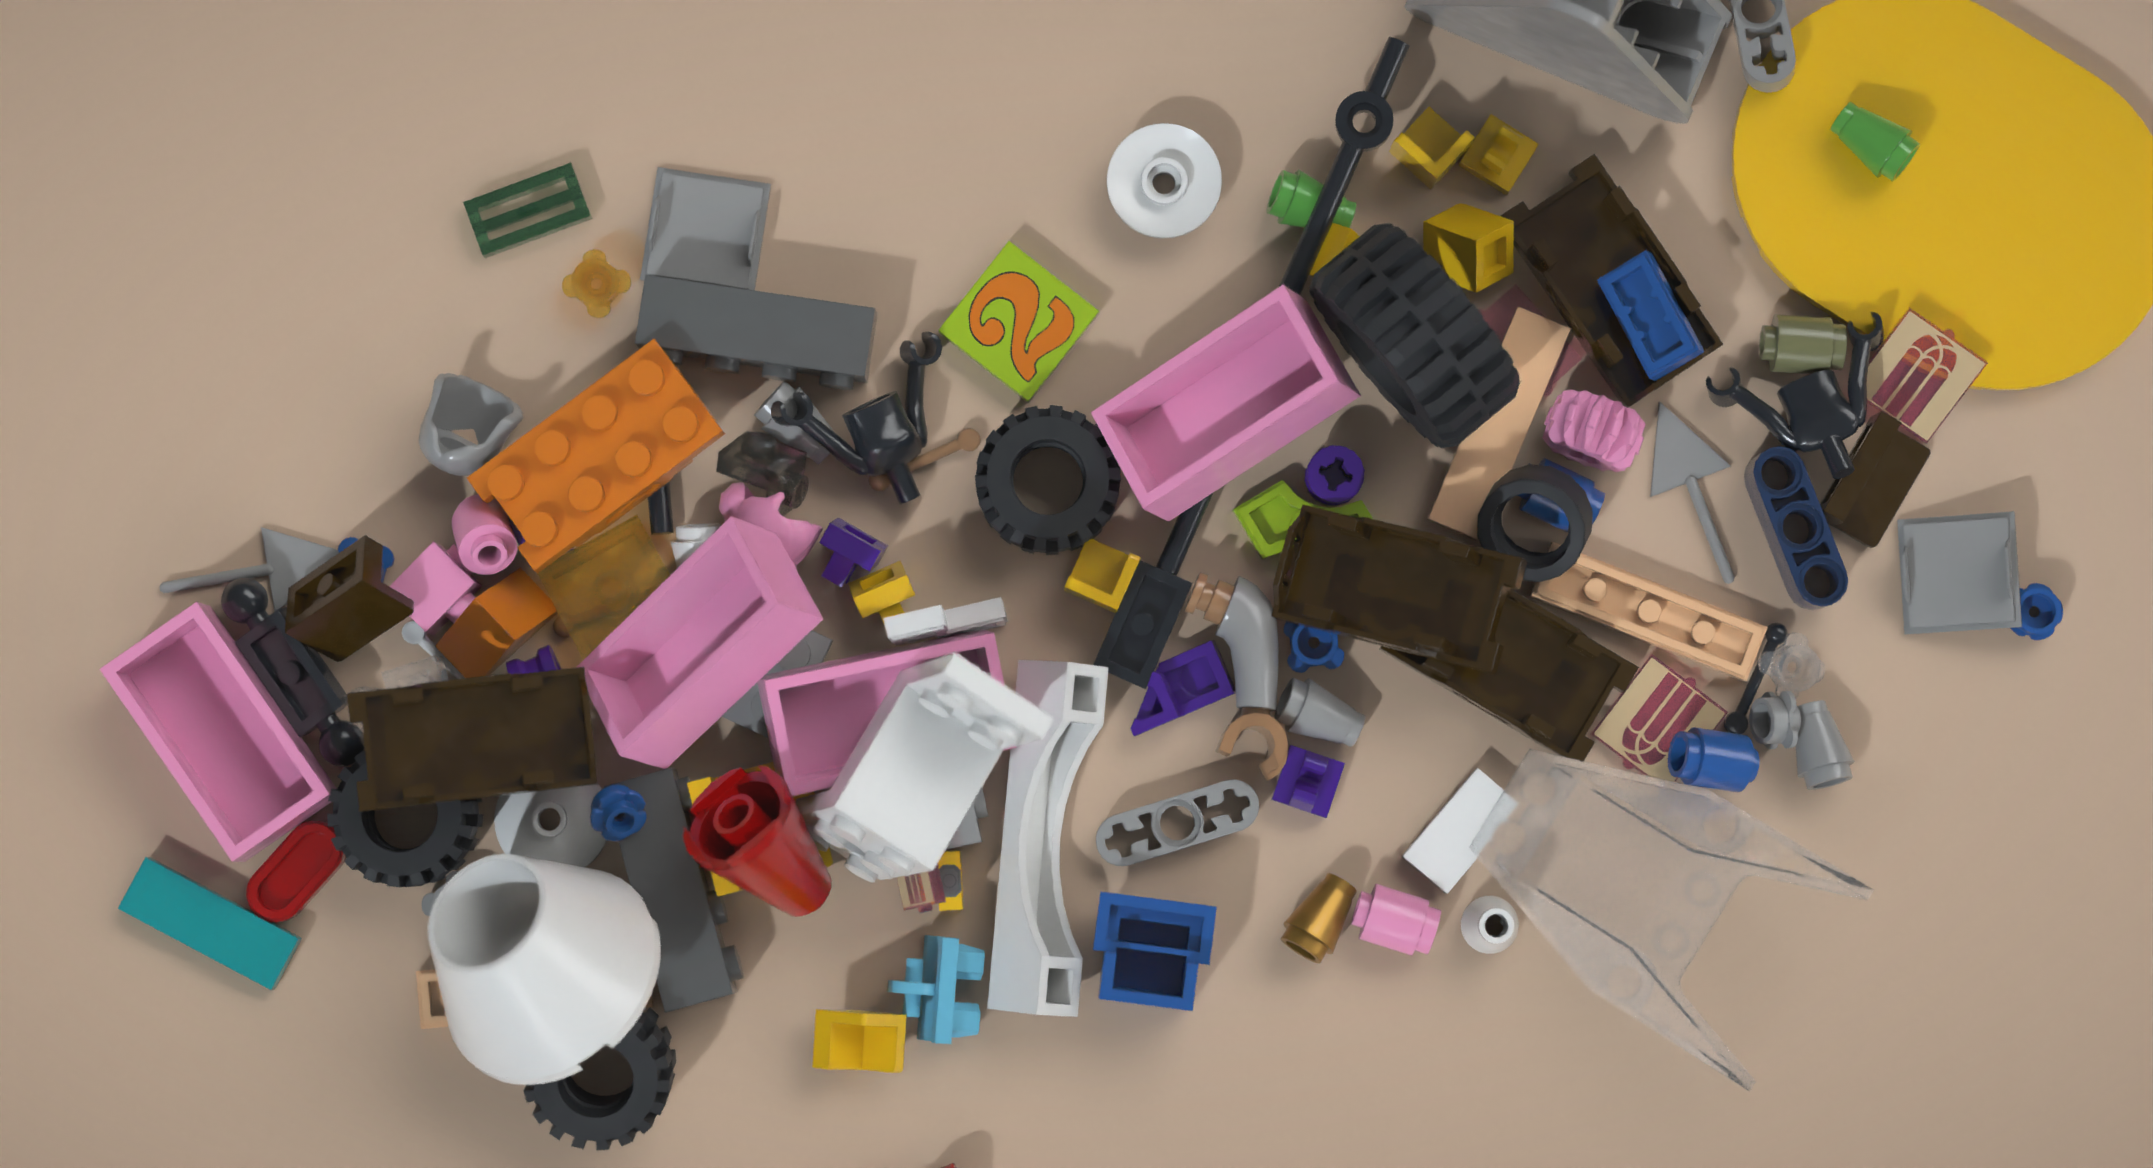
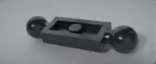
M238 578L230 582L223 590L221 605L228 618L237 623L247 624L250 631L235 641L246 660L299 737L308 735L318 728L321 733L319 750L323 758L330 764L339 767L354 764L356 762L354 757L365 750L364 736L362 730L356 724L340 720L337 716L339 711L348 706L347 694L316 650L285 633L287 607L278 609L269 616L266 612L268 595L265 588L258 581L251 578Z

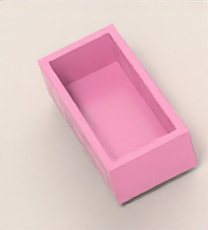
M1283 284L1092 411L1091 414L1142 508L1169 522L1361 395L1307 300Z
M731 516L577 667H584L588 694L619 756L667 769L823 620V617L777 534Z
M195 602L100 668L106 680L232 862L248 861L331 803V801H328L331 789L337 788L304 740L298 736L211 606Z
M980 629L765 674L757 683L775 773L786 782L792 796L831 788L902 670L957 653L1004 685L995 634ZM1015 746V747L1007 748V749H1004V750L1013 749V748H1017V747Z

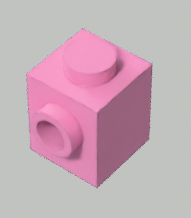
M432 542L389 587L414 601V612L410 617L425 632L435 635L449 620L454 624L476 598L474 594L483 585L472 576L474 572L468 570L462 564L456 544H453L446 550L443 546Z

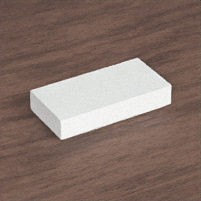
M1476 768L1404 852L1402 857L1445 894H1448L1522 805L1479 768Z

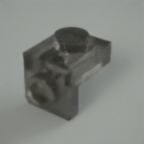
M746 431L718 452L717 473L767 490L766 498L779 492L784 493L785 498L779 507V513L782 516H785L793 508L796 509L802 504L809 486V479L804 475L807 452L777 442L773 436L767 433Z

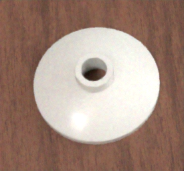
M1170 123L1148 125L1127 136L1115 150L1107 172L1108 195L1118 216L1135 231L1155 238L1179 237L1201 226L1214 211L1222 187L1220 164L1211 146L1204 138L1191 129ZM1162 174L1170 176L1175 183L1174 189L1168 194L1158 193L1153 187V180L1157 176Z
M597 783V785L499 796L495 809L494 824L496 836L505 854L580 867L588 866L599 855L607 841L602 837L600 831L597 832L592 828L590 823L593 798L602 788ZM548 808L555 809L560 815V824L552 831L545 830L540 824V815Z

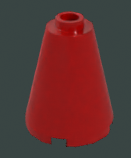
M758 766L761 771L749 773L742 767L728 771L711 782L695 799L690 809L695 818L690 832L684 827L682 836L687 852L702 867L790 916H805L818 910L830 893L832 879L788 785L777 773L767 766Z

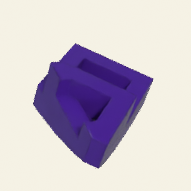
M1215 640L1206 642L1158 664L1156 671H1153L1147 685L1148 689L1130 729L1133 736L1140 735L1236 693L1235 686Z

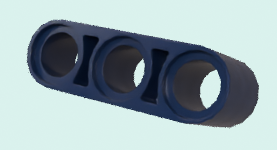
M1781 446L1769 448L1751 459L1746 466L1744 480L1787 593L1795 604L1804 609L1815 610L1833 605L1841 600L1848 586V576L1806 467L1800 456L1790 448ZM1765 461H1778L1785 467L1788 479L1787 484L1782 490L1771 489L1763 481L1761 470ZM1787 514H1798L1807 522L1809 533L1808 538L1803 544L1791 542L1783 533V521ZM1810 567L1822 569L1829 577L1830 588L1823 598L1812 596L1805 588L1804 577Z

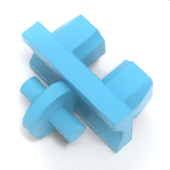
M925 935L923 959L907 958L905 980H888L887 992L904 994L902 1014L907 1015L906 1017H918L917 1040L951 1044L952 1037H965L979 1033L981 1013L979 1004L955 1002L956 979L981 980L984 973V950L959 944V938Z

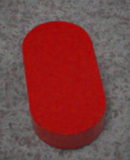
M308 821L300 824L252 875L247 885L246 896L251 910L258 917L270 922H283L294 918L342 867L346 856L342 851H336L331 840L336 837L334 827H328V822Z

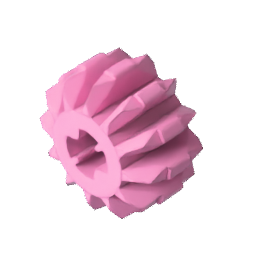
M1567 390L1558 395L1553 407H1550L1544 423L1546 428L1542 438L1553 452L1566 456L1567 460L1579 462L1585 467H1595L1601 471L1620 472L1631 467L1635 455L1639 454L1644 440L1642 434L1646 424L1634 409L1623 406L1622 402L1613 401L1604 395H1595L1586 390L1581 392Z

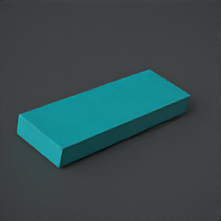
M145 857L118 907L119 910L270 990H275L302 940L301 937L273 922L258 917L247 908L151 857Z

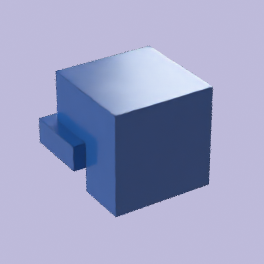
M1100 891L1093 950L1104 951L1098 998L1193 1011L1199 964L1210 965L1217 906Z

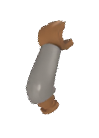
M1200 572L1184 611L1193 614L1196 608L1205 612L1203 619L1218 624L1215 635L1224 638L1230 647L1234 667L1236 707L1242 709L1241 717L1229 724L1221 735L1215 752L1229 756L1237 737L1243 730L1251 729L1259 732L1264 736L1268 744L1267 756L1259 764V768L1266 781H1269L1280 773L1286 764L1288 754L1286 732L1280 723L1270 716L1271 711H1276L1279 650L1277 619L1272 617L1273 608L1270 600L1254 583L1238 576L1234 585L1218 580L1217 584L1213 585L1206 582L1208 575Z

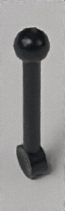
M1772 623L1766 630L1767 642L1736 711L1729 713L1724 719V727L1729 733L1742 734L1748 728L1749 723L1746 714L1777 646L1783 644L1788 637V631L1781 623Z

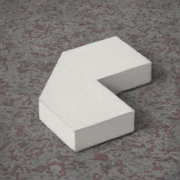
M1001 597L944 610L941 605L883 618L888 639L895 645L911 644L934 636L935 638H942L980 629L988 630L1005 626L1006 622H1008L1004 602Z

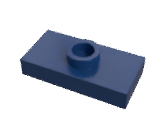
M1645 250L1597 279L1649 379L1657 381L1705 352L1651 252Z

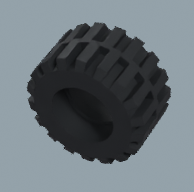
M1050 405V408L1038 409L1037 406L1025 408L1024 413L1017 416L1012 414L1004 419L1003 424L996 431L993 429L986 438V444L983 450L980 451L977 459L975 475L979 505L991 528H994L1007 543L1020 547L1022 551L1032 554L1034 552L1046 553V555H1059V552L1066 550L1074 551L1081 548L1082 544L1088 540L1094 539L1099 535L1115 511L1121 482L1118 462L1097 423L1093 425L1086 419V415L1076 410L1072 413L1063 410V406ZM1043 447L1058 448L1069 453L1078 463L1083 477L1082 490L1075 503L1065 511L1052 515L1039 514L1025 507L1017 497L1013 484L1014 473L1020 460L1027 453Z
M365 750L354 757L356 762L351 767H344L338 775L341 782L337 789H331L328 800L334 802L333 814H327L328 827H334L336 837L331 840L336 851H342L347 857L344 862L352 870H359L363 873V878L374 883H383L390 887L423 886L424 884L440 881L446 878V874L450 871L458 870L466 862L463 858L468 851H474L479 840L475 838L477 828L483 825V814H479L478 803L482 802V798L436 803L438 818L431 836L418 847L400 849L389 845L379 834L375 823V810L359 811L356 782L368 780Z
M651 1007L645 1013L642 1012L633 1027L614 1047L628 1060L634 1076L632 1085L621 1093L610 1096L591 1094L579 1087L571 1076L544 1084L526 1085L523 1090L526 1102H535L536 1107L532 1115L538 1123L541 1124L545 1120L550 1121L553 1125L549 1134L558 1140L561 1139L564 1132L573 1136L574 1139L571 1145L573 1147L584 1149L587 1140L596 1141V1151L609 1150L612 1141L617 1139L621 1147L634 1141L638 1131L645 1134L653 1126L656 1116L661 1115L675 1076L673 1070L676 1064L675 1049H670L669 1047L672 1036L667 1026L660 1029L656 1024L659 1015Z

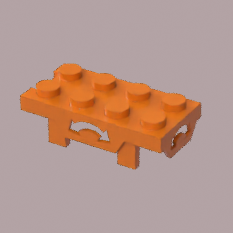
M652 339L469 475L467 480L487 504L496 498L525 540L524 543L517 547L532 569L539 573L574 546L579 547L595 534L601 533L671 481L674 475L691 464L695 456L724 436L725 432L655 339Z

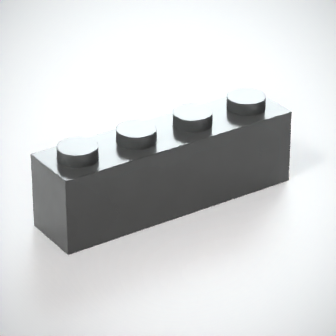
M645 275L635 344L640 349L652 339H655L675 365H682V359L685 356L705 359L704 368L712 371L737 374L739 373L740 365L763 368L762 377L768 379L796 382L797 373L820 376L819 385L853 390L854 381L868 382L877 313L873 307Z
M668 768L611 784L627 786L641 794L646 803L643 810L646 812L647 818L643 827L637 833H633L618 842L630 885L643 898L651 917L657 922L661 952L656 981L665 1013L738 992L735 981L744 978L736 946L725 947L719 924L728 922L723 897H717L716 890L710 891L704 867L691 857L682 837L684 827L690 832L692 825L689 812H691L690 809L693 804L687 783L691 781L688 776L679 779L677 769ZM624 812L619 813L614 818L619 819L623 817Z

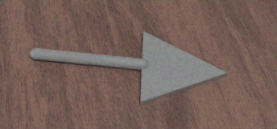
M1659 401L1650 497L1686 484L1723 581L1730 584L1734 581V574L1697 479L1731 466Z
M261 527L267 564L166 581L160 584V591L170 593L232 582L238 578H256L269 575L274 610L276 611L287 605L288 588L337 555L339 551Z

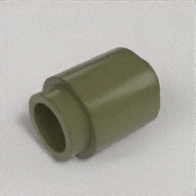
M1775 314L1771 326L1763 325L1761 328L1759 356L1761 360H1769L1771 372L1813 374L1823 370H1842L1844 367L1847 350V330L1845 324H1833L1832 319L1829 317Z

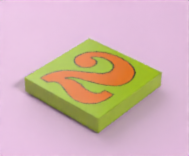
M1008 241L939 328L938 333L1029 403L1099 315V310L1012 242Z

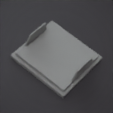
M658 167L640 280L644 281L645 275L755 290L771 184Z
M2014 511L1897 520L1904 634L2022 627Z

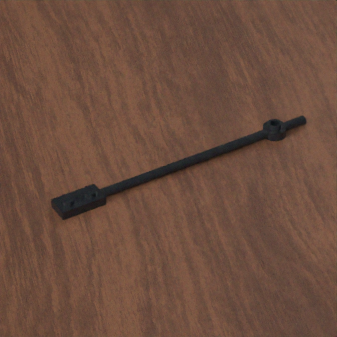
M1388 37L1366 90L1350 94L1339 105L1335 117V128L1342 144L1279 287L1284 284L1298 295H1301L1363 152L1377 149L1389 138L1394 118L1392 109L1386 99L1410 47L1405 42ZM1359 113H1368L1374 118L1375 126L1367 133L1359 132L1353 126L1354 117ZM1213 493L1178 515L1156 567L1141 560L1139 561L1093 665L1109 667L1108 673L1147 689L1151 674L1158 664L1193 584L1178 577L1177 574Z

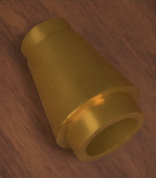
M1327 873L1324 880L1317 885L1283 923L1286 931L1281 937V941L1300 956L1312 962L1321 963L1326 954H1333L1350 910L1352 899L1357 893L1356 888L1344 879Z

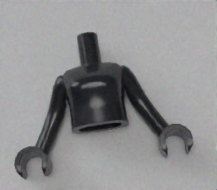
M1871 312L1875 329L1873 332L1865 335L1855 331L1851 320L1847 324L1850 342L1853 345L1848 377L1849 402L1842 393L1835 373L1832 370H1823L1790 382L1777 392L1786 413L1788 424L1774 408L1742 386L1739 372L1735 368H1729L1733 385L1727 390L1716 389L1712 384L1710 376L1706 378L1709 397L1714 404L1720 407H1730L1738 403L1763 423L1782 445L1794 452L1798 450L1811 452L1821 449L1834 479L1847 477L1854 472L1855 468L1843 440L1856 433L1858 427H1861L1866 419V384L1870 351L1879 348L1883 343L1884 330L1882 319L1878 313Z
M923 332L921 338L925 344V354L922 358L916 353L915 345L911 341L902 342L899 349L900 356L908 364L905 410L897 391H893L868 401L842 415L854 442L855 450L812 415V401L808 395L802 392L793 393V400L797 406V414L793 419L788 416L786 407L781 401H775L772 404L771 417L780 426H798L829 451L837 460L859 475L876 477L887 474L899 504L909 502L919 497L920 492L908 467V463L921 453L922 448L928 442V431L923 407L925 365L933 364L939 359L942 352L941 340L932 332Z

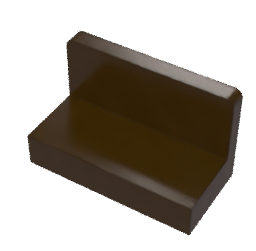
M1883 411L1870 417L1849 453L1855 468L1854 472L1847 477L1834 479L1820 503L1829 525L1869 548L1876 547L1930 456L1929 448L1898 431L1902 422Z
M364 535L288 588L285 633L333 661L341 662L413 614L414 601L381 582L383 545Z

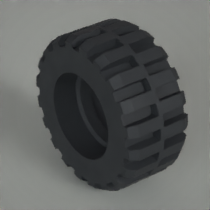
M1391 223L1372 226L1313 275L1309 287L1310 295L1314 299V304L1318 311L1325 318L1324 321L1340 340V344L1355 360L1365 376L1378 388L1383 397L1397 409L1398 413L1408 423L1415 427L1419 434L1424 438H1428L1436 447L1457 446L1516 397L1521 382L1519 380L1520 375L1513 366V360L1509 353L1501 345V340L1494 330L1488 326L1476 306L1464 295L1463 290L1444 272L1441 265L1431 255L1429 256L1418 242L1412 237L1409 238L1399 227H1394Z

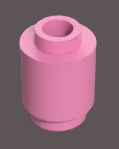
M472 495L464 499L455 510L451 522L462 564L468 570L482 575L495 574L504 570L512 563L517 553V542L507 513L496 499L488 504L479 495Z
M1375 884L1371 894L1361 891L1351 925L1361 927L1359 933L1360 940L1411 956L1414 951L1428 955L1437 932L1441 910L1430 907L1429 900Z

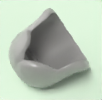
M439 374L434 381L431 401L420 427L418 440L420 449L428 461L439 469L457 476H469L499 454L510 433L522 421L523 412L519 405L511 401L509 397L487 385L463 375ZM473 429L478 444H474L451 431Z

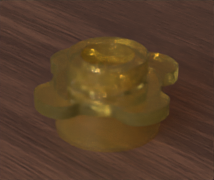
M597 249L587 251L583 255V262L575 268L573 274L565 276L562 281L564 294L569 298H578L587 306L588 314L594 318L606 317L611 311L610 304L620 293L628 292L631 287V277L628 272L616 270L606 261V255ZM594 279L602 281V286L599 289L592 288L591 283Z

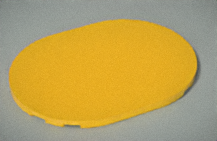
M1837 0L1808 15L1790 29L1796 62L1794 76L1786 87L1776 92H1761L1749 84L1747 85L1737 109L1732 131L1733 176L1731 179L1740 216L1743 218L1752 239L1759 248V254L1790 289L1847 326L1851 320L1855 331L1859 334L1865 335L1873 332L1875 327L1871 312L1878 313L1882 319L1884 340L1880 345L1881 348L1909 311H1911L1985 363L1984 367L1968 386L1969 389L2019 391L2059 382L2096 364L2119 347L2134 332L2153 305L2152 134L2130 104L2111 86L1987 8L1970 0ZM1770 50L1759 66H1764L1766 74L1777 73L1778 63L1784 60H1774ZM1849 102L1912 130L1910 137L1920 143V147L1910 163L1893 182L1884 175L1877 178L1839 139V136L1830 130L1838 115ZM1925 335L1917 339L1911 346L1918 347L1924 353L1927 349L1937 346L1938 343L1932 336ZM1936 335L1942 345L1953 347L1946 338ZM1910 348L1901 360L1913 367L1920 357V352L1915 348ZM1943 348V358L1940 365L1947 367L1951 373L1956 364V353ZM1940 349L1932 350L1927 355L1933 357L1938 362ZM1924 358L1916 369L1928 375L1934 368V362L1930 358ZM1938 368L1931 377L1945 382L1949 374L1946 369Z

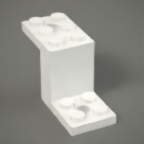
M952 653L900 671L831 789L796 800V804L818 850L827 851L829 847L847 858L844 866L849 871L866 881L875 882L877 878L885 880L933 871L1002 751L1043 739L1054 718L957 653Z

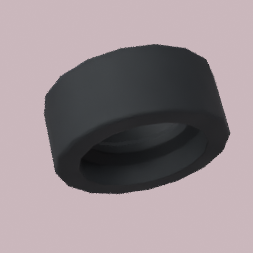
M1529 464L1508 471L1494 483L1478 514L1477 537L1481 547L1484 549L1525 559L1527 565L1522 581L1542 582L1561 576L1576 564L1592 532L1593 510L1585 490L1570 475L1552 466ZM1522 493L1540 494L1554 501L1565 512L1569 522L1568 535L1564 543L1555 551L1548 553L1530 552L1516 545L1507 536L1502 526V511L1506 503L1514 496Z

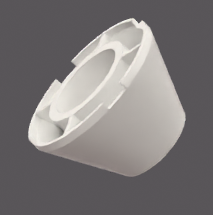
M512 854L487 856L467 865L450 879L438 895L432 907L428 923V939L452 1038L460 1052L476 1068L486 1075L506 1083L534 1085L557 1081L583 1070L579 1063L592 1056L606 1044L614 1048L640 1017L649 1001L658 975L661 944L657 922L651 917L643 898L631 885L621 878L601 870Z

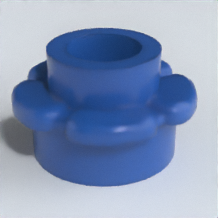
M2032 583L2026 589L2020 588L2022 627L2010 629L2016 635L2021 637L2028 635L2032 640L2048 638L2054 633L2056 625L2062 621L2063 606L2061 601L2053 594L2049 587L2043 584ZM2032 606L2039 610V614L2035 618L2029 615V609Z
M610 785L603 788L595 795L591 804L590 823L592 828L597 832L600 831L602 837L610 841H620L633 833H637L643 827L647 818V814L643 810L646 804L644 798L638 792L624 785ZM624 812L623 817L619 819L614 818L619 813Z

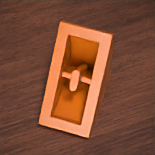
M520 567L477 596L435 647L464 678L490 676L560 611V608Z

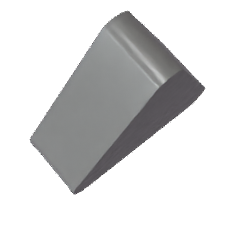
M1407 0L1405 4L1408 12L1429 24L1656 118L1681 124L1689 122L1693 112L1691 104L1722 29L1728 27L1732 18L1731 12L1720 0Z

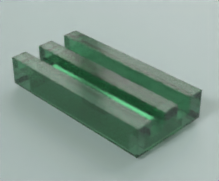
M571 162L463 202L484 258L593 219ZM566 181L568 190L484 221L482 220L481 211ZM571 202L574 203L576 208L492 240L489 239L487 234Z

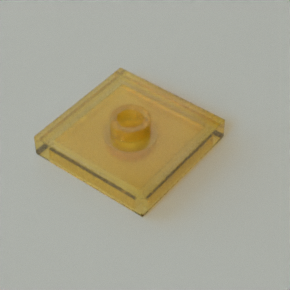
M637 514L562 555L541 572L537 573L583 660L671 575Z

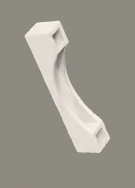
M1018 660L1015 693L1053 717L1054 720L1043 739L1016 746L1017 748L1010 749L987 1009L1034 1015L1078 1017L1083 957L1073 938L1063 904L1060 880V837L1065 806L1075 774L1088 747L1104 724L1109 667L1062 661Z

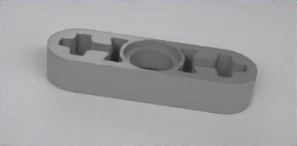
M1729 0L1746 81L1751 87L1761 92H1776L1783 89L1791 82L1794 76L1796 62L1785 1L1770 0L1775 7V13L1772 18L1763 23H1753L1747 20L1741 11L1742 6L1747 0ZM1770 37V47L1774 60H1784L1778 63L1777 73L1766 74L1764 66L1754 67V65L1761 62L1760 39Z
M1226 780L1107 818L1100 825L1096 834L1097 850L1105 861L1115 866H1129L1246 829L1255 821L1258 815L1259 800L1253 788L1240 780ZM1227 789H1233L1236 797H1247L1249 807L1241 810V821L1232 823L1229 815L1214 817L1210 820L1216 827V830L1209 833L1203 832V815L1194 802L1195 798L1206 796V808L1222 803L1224 801L1223 791ZM1182 806L1191 812L1194 818V828L1187 838L1172 840L1162 832L1160 819L1164 811L1169 807ZM1151 813V829L1153 835L1161 844L1160 848L1149 851L1147 838L1131 844L1132 854L1127 857H1121L1118 849H1107L1105 839L1113 836V825L1123 823L1126 831H1134L1144 827L1138 816Z

